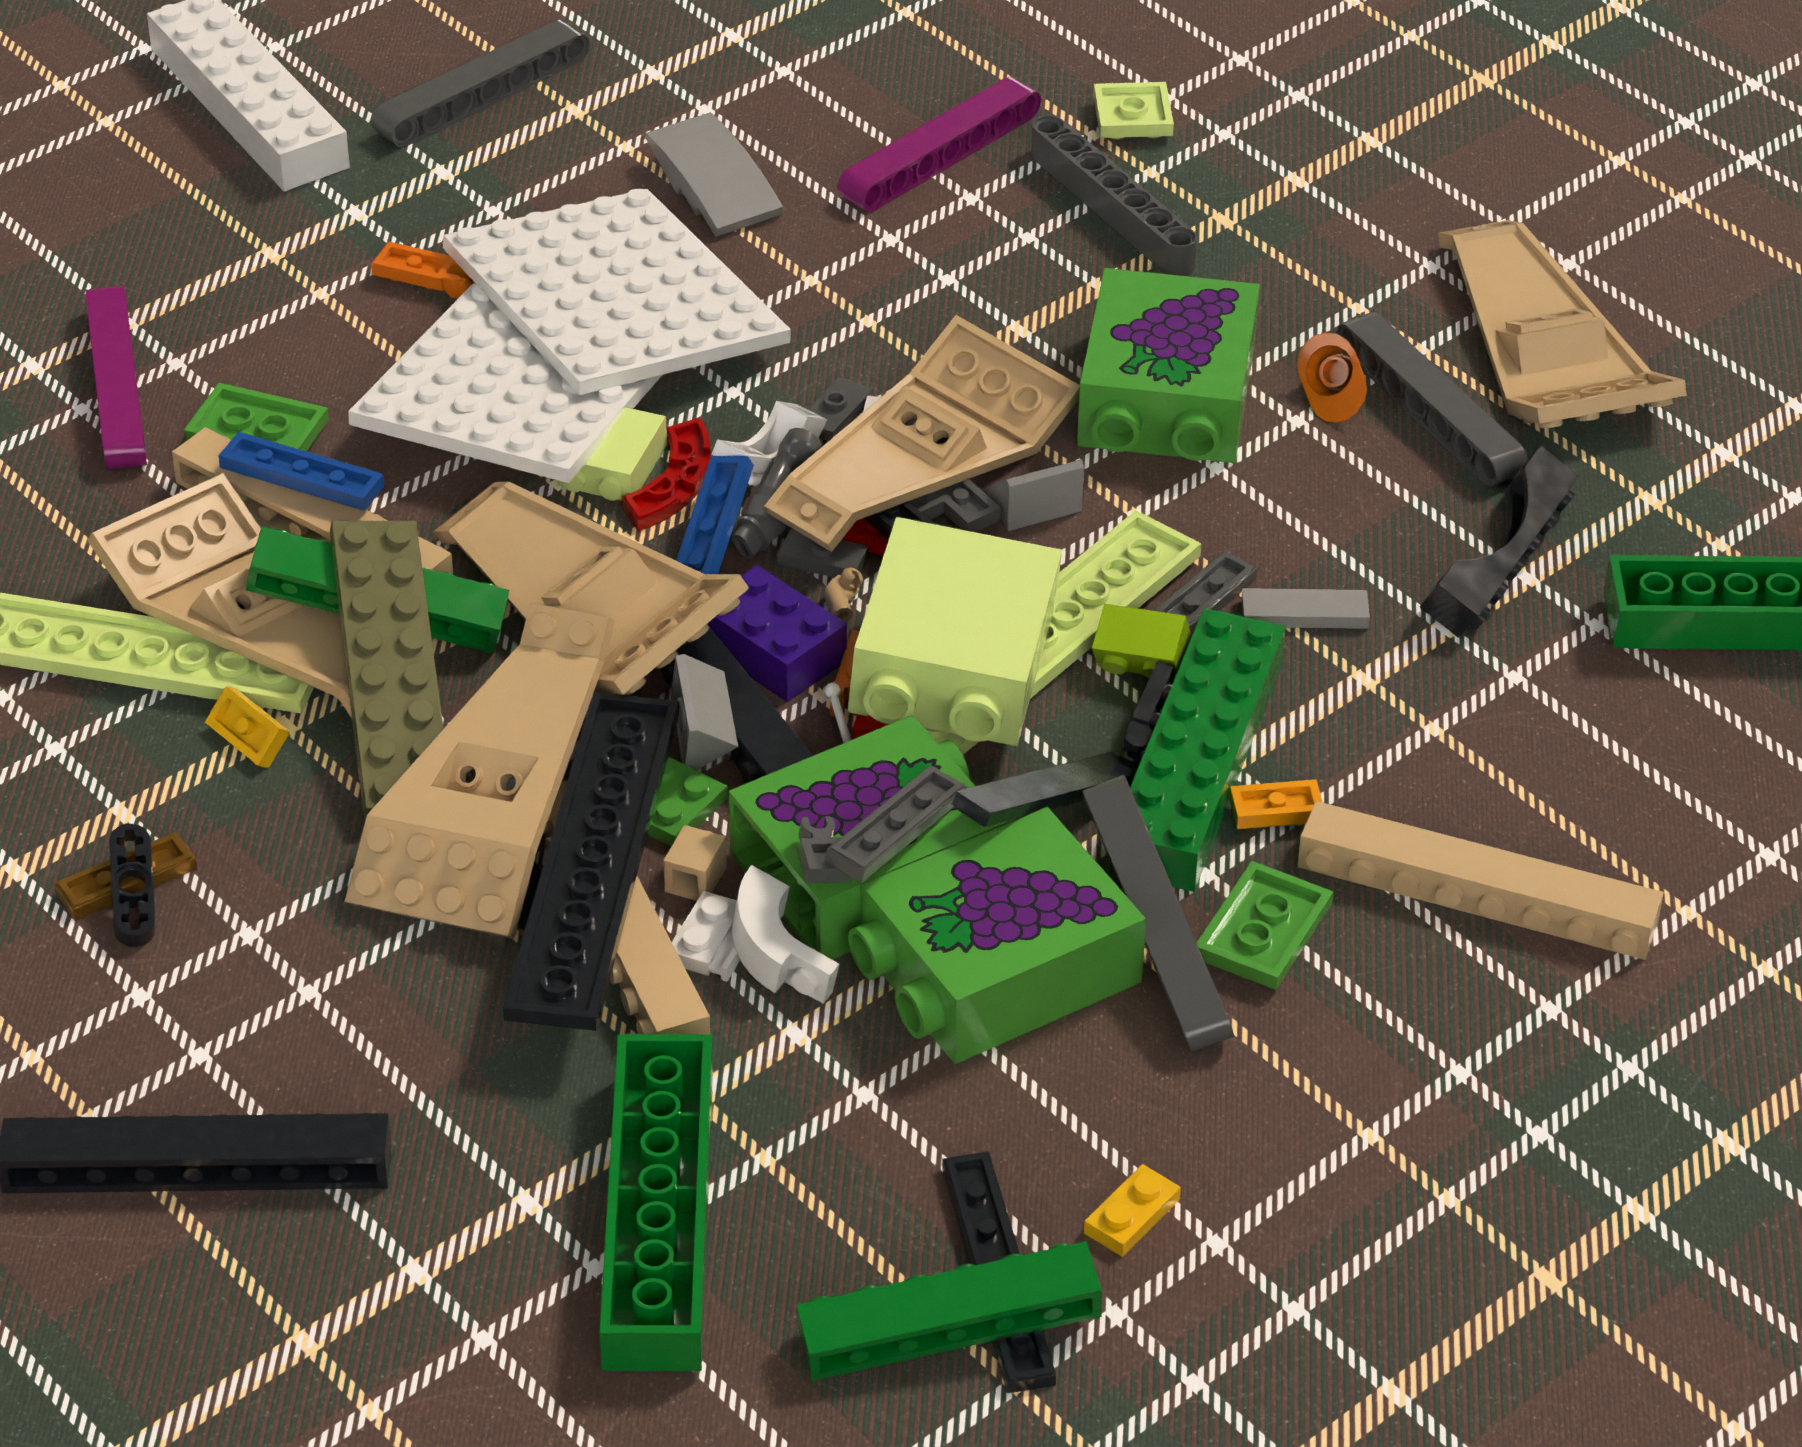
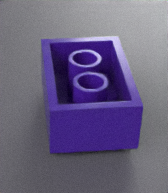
M756 565L741 575L749 589L738 597L740 600L739 605L725 615L719 616L718 614L707 624L753 680L784 701L789 702L840 667L844 652L847 649V623Z

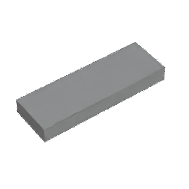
M1242 588L1243 617L1284 625L1286 628L1369 629L1370 613L1367 590Z

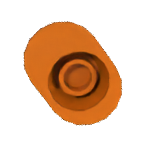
M1324 332L1313 336L1304 343L1298 355L1297 369L1311 408L1318 417L1326 422L1340 423L1349 420L1362 407L1367 392L1366 379L1355 350L1347 339L1336 333Z

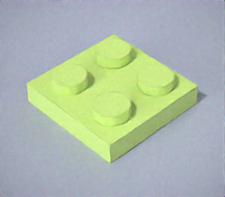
M1166 82L1094 84L1093 97L1100 138L1122 139L1124 137L1158 138L1161 136H1173L1174 122Z

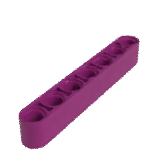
M1006 77L850 166L840 176L837 191L840 196L866 212H873L1031 120L1041 107V94L1013 77Z
M121 285L87 289L85 294L106 469L114 470L146 466L147 458L125 287Z

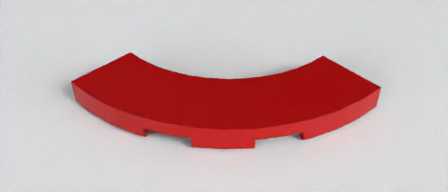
M701 417L666 427L670 456L669 465L665 473L658 475L643 488L622 496V508L637 531L652 527L675 515L686 507L699 493L711 459L710 438Z

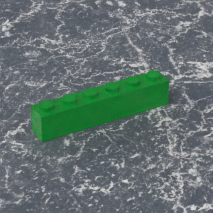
M261 526L245 590L340 614L331 543L325 540H314L294 535L282 529H271ZM422 568L431 638L493 654L510 590L487 582L480 583L457 577L449 572H438Z
M1087 1241L1075 1244L1061 1243L1048 1250L1025 1255L1011 1254L1001 1260L979 1265L965 1264L952 1271L934 1275H915L905 1281L883 1286L869 1285L860 1288L856 1292L838 1296H819L806 1303L797 1304L796 1308L799 1334L812 1381L991 1342L1001 1336L1009 1338L1012 1334L1032 1333L1034 1330H1045L1102 1317V1289Z

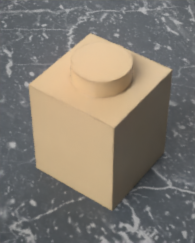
M684 825L664 859L665 892L696 901L703 891L712 893L726 869V836Z

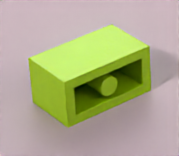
M1104 603L1092 651L1098 667L1103 668L1109 673L1124 674L1125 672L1143 674L1145 677L1150 678L1156 663L1161 661L1174 666L1170 678L1175 679L1190 643L1192 633L1187 618L1184 615Z

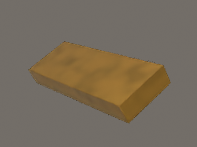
M177 832L151 842L154 887L198 869L196 857ZM135 849L126 852V862H135ZM110 859L54 882L56 895L75 921L112 906ZM128 877L122 880L119 886L126 892L136 893L145 887V883L137 877Z

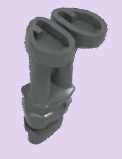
M803 428L790 429L779 444L777 456L763 484L751 488V495L744 502L741 511L742 516L738 517L736 521L737 530L732 536V541L743 558L751 560L758 551L766 550L770 542L788 526L768 514L764 505L788 475L822 447L820 440L812 432Z

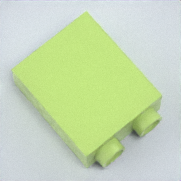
M896 517L854 647L848 712L864 716L870 715L874 719L886 724H892L913 715L924 728L958 734L970 741L981 742L988 740L1018 746L1053 615L1062 549Z

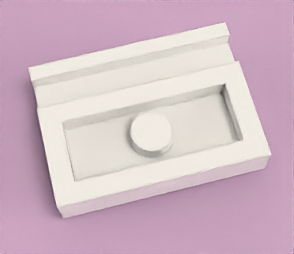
M707 891L702 892L672 941L685 969L707 976L712 972L721 975V980L727 982L740 961L732 937V922L737 900Z

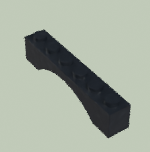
M1540 446L1505 490L1508 505V529L1502 548L1491 555L1477 559L1457 560L1436 583L1419 607L1457 638L1469 626L1477 630L1492 611L1486 605L1490 603L1494 606L1509 586L1503 581L1506 579L1511 582L1526 564L1520 559L1521 556L1528 559L1541 543L1542 539L1537 534L1540 533L1544 536L1559 518L1554 513V510L1561 513L1574 497L1575 493L1570 488L1579 475Z

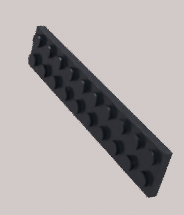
M599 692L593 693L503 1005L504 1021L597 1030L679 717V701Z

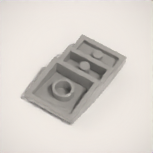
M712 112L645 133L646 141L676 194H684L695 215H703L715 237L781 215L783 205L766 177L745 148Z

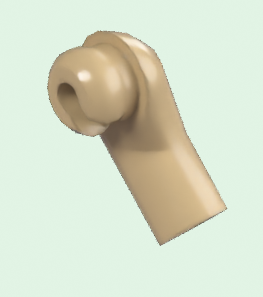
M854 568L844 569L842 574L833 578L824 590V598L830 613L845 623L853 616L849 602L857 595L859 586L863 582L862 574Z

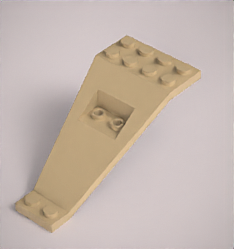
M1505 220L1439 232L1440 248L1454 250V255L1457 257L1509 415L1522 418L1523 423H1538L1539 428H1554L1563 425L1562 419L1575 417L1576 421H1590L1600 418L1599 412L1612 410L1613 414L1632 413L1636 411V405L1648 403L1649 407H1663L1673 404L1672 398L1687 396L1685 380L1651 371L1524 223Z
M955 315L912 371L791 472L764 507L771 516L832 552L859 519L1037 454L1079 400L1080 385ZM911 419L917 420L913 425H905ZM948 438L945 443L936 444L939 439Z
M223 473L92 532L87 540L133 609L336 696L352 718L340 614L245 590L261 528ZM236 602L241 603L245 609H241Z
M494 482L433 531L442 545L457 544L493 585L510 590L507 601L525 621L530 603L601 615L613 619L615 622L605 662L594 692L630 695L640 689L646 682L644 676L655 667L659 669L672 662L675 656L678 655L676 649L686 641L692 642L704 635L709 629L707 623L718 614L722 616L736 608L740 603L738 597L749 589L740 574H703L511 482Z
M530 603L521 641L517 648L367 814L345 898L346 903L515 939L536 852L605 662L615 622L613 619L601 615ZM475 769L476 776L474 780L467 783V773ZM515 777V787L512 790L507 791V781L510 778Z

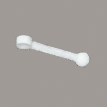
M828 683L824 688V694L831 700L843 743L851 740L839 700L841 689L836 683Z

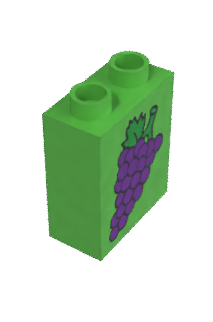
M1104 268L1080 381L1077 446L1101 448L1113 452L1128 451L1182 457L1194 461L1210 460L1236 463L1255 348L1260 284Z
M913 715L729 790L730 855L745 873L753 865L790 886L782 918L803 944L832 960L851 952L848 933L850 929L861 925V884L1015 820L983 827L953 807L864 882L861 883L852 877L851 882L806 883L798 855L800 842L798 833L802 817H808L812 827L822 829L825 816H831L835 821L833 838H841L930 765L965 784L967 788L975 787L974 783L970 780L966 761L959 748L950 740L937 743Z
M1046 807L861 884V925L850 929L848 942L853 959L861 973L869 980L883 976L895 990V1001L899 1015L910 1034L917 1039L931 1035L951 1061L957 1064L1141 983L1146 918L1054 813Z

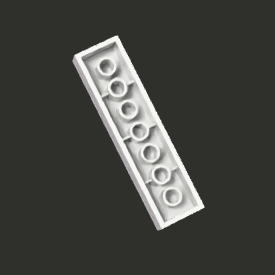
M185 0L176 4L164 5L158 10L147 13L151 49L284 192L350 168L346 130L220 0Z

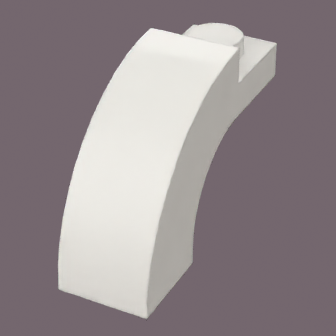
M776 401L768 420L755 436L745 442L717 440L711 455L748 456L754 464L748 483L758 486L766 480L777 456L779 444L790 429L803 428L819 438L827 419L797 404Z
M751 865L741 881L732 922L733 942L742 964L758 982L774 993L785 982L793 986L798 992L824 1004L833 993L839 963L803 944L788 933L780 919L784 915L790 886Z

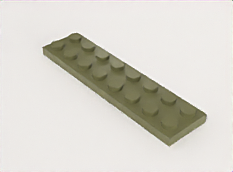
M332 520L330 527L364 818L367 817V814L443 730L416 521Z

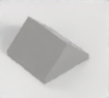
M1081 459L1006 479L984 488L983 492L1001 507L1000 521L1007 531L1082 511L1083 461Z
M685 654L676 655L670 699L679 701V717L676 732L681 761L683 764L698 770L738 747L725 672Z

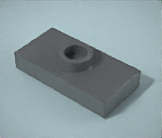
M838 377L808 409L827 419L819 438L830 441L855 420L864 410L867 396H873V389Z
M791 528L777 553V564L835 578L837 575H841L846 568H854L861 572L869 557V546L841 540L831 552Z

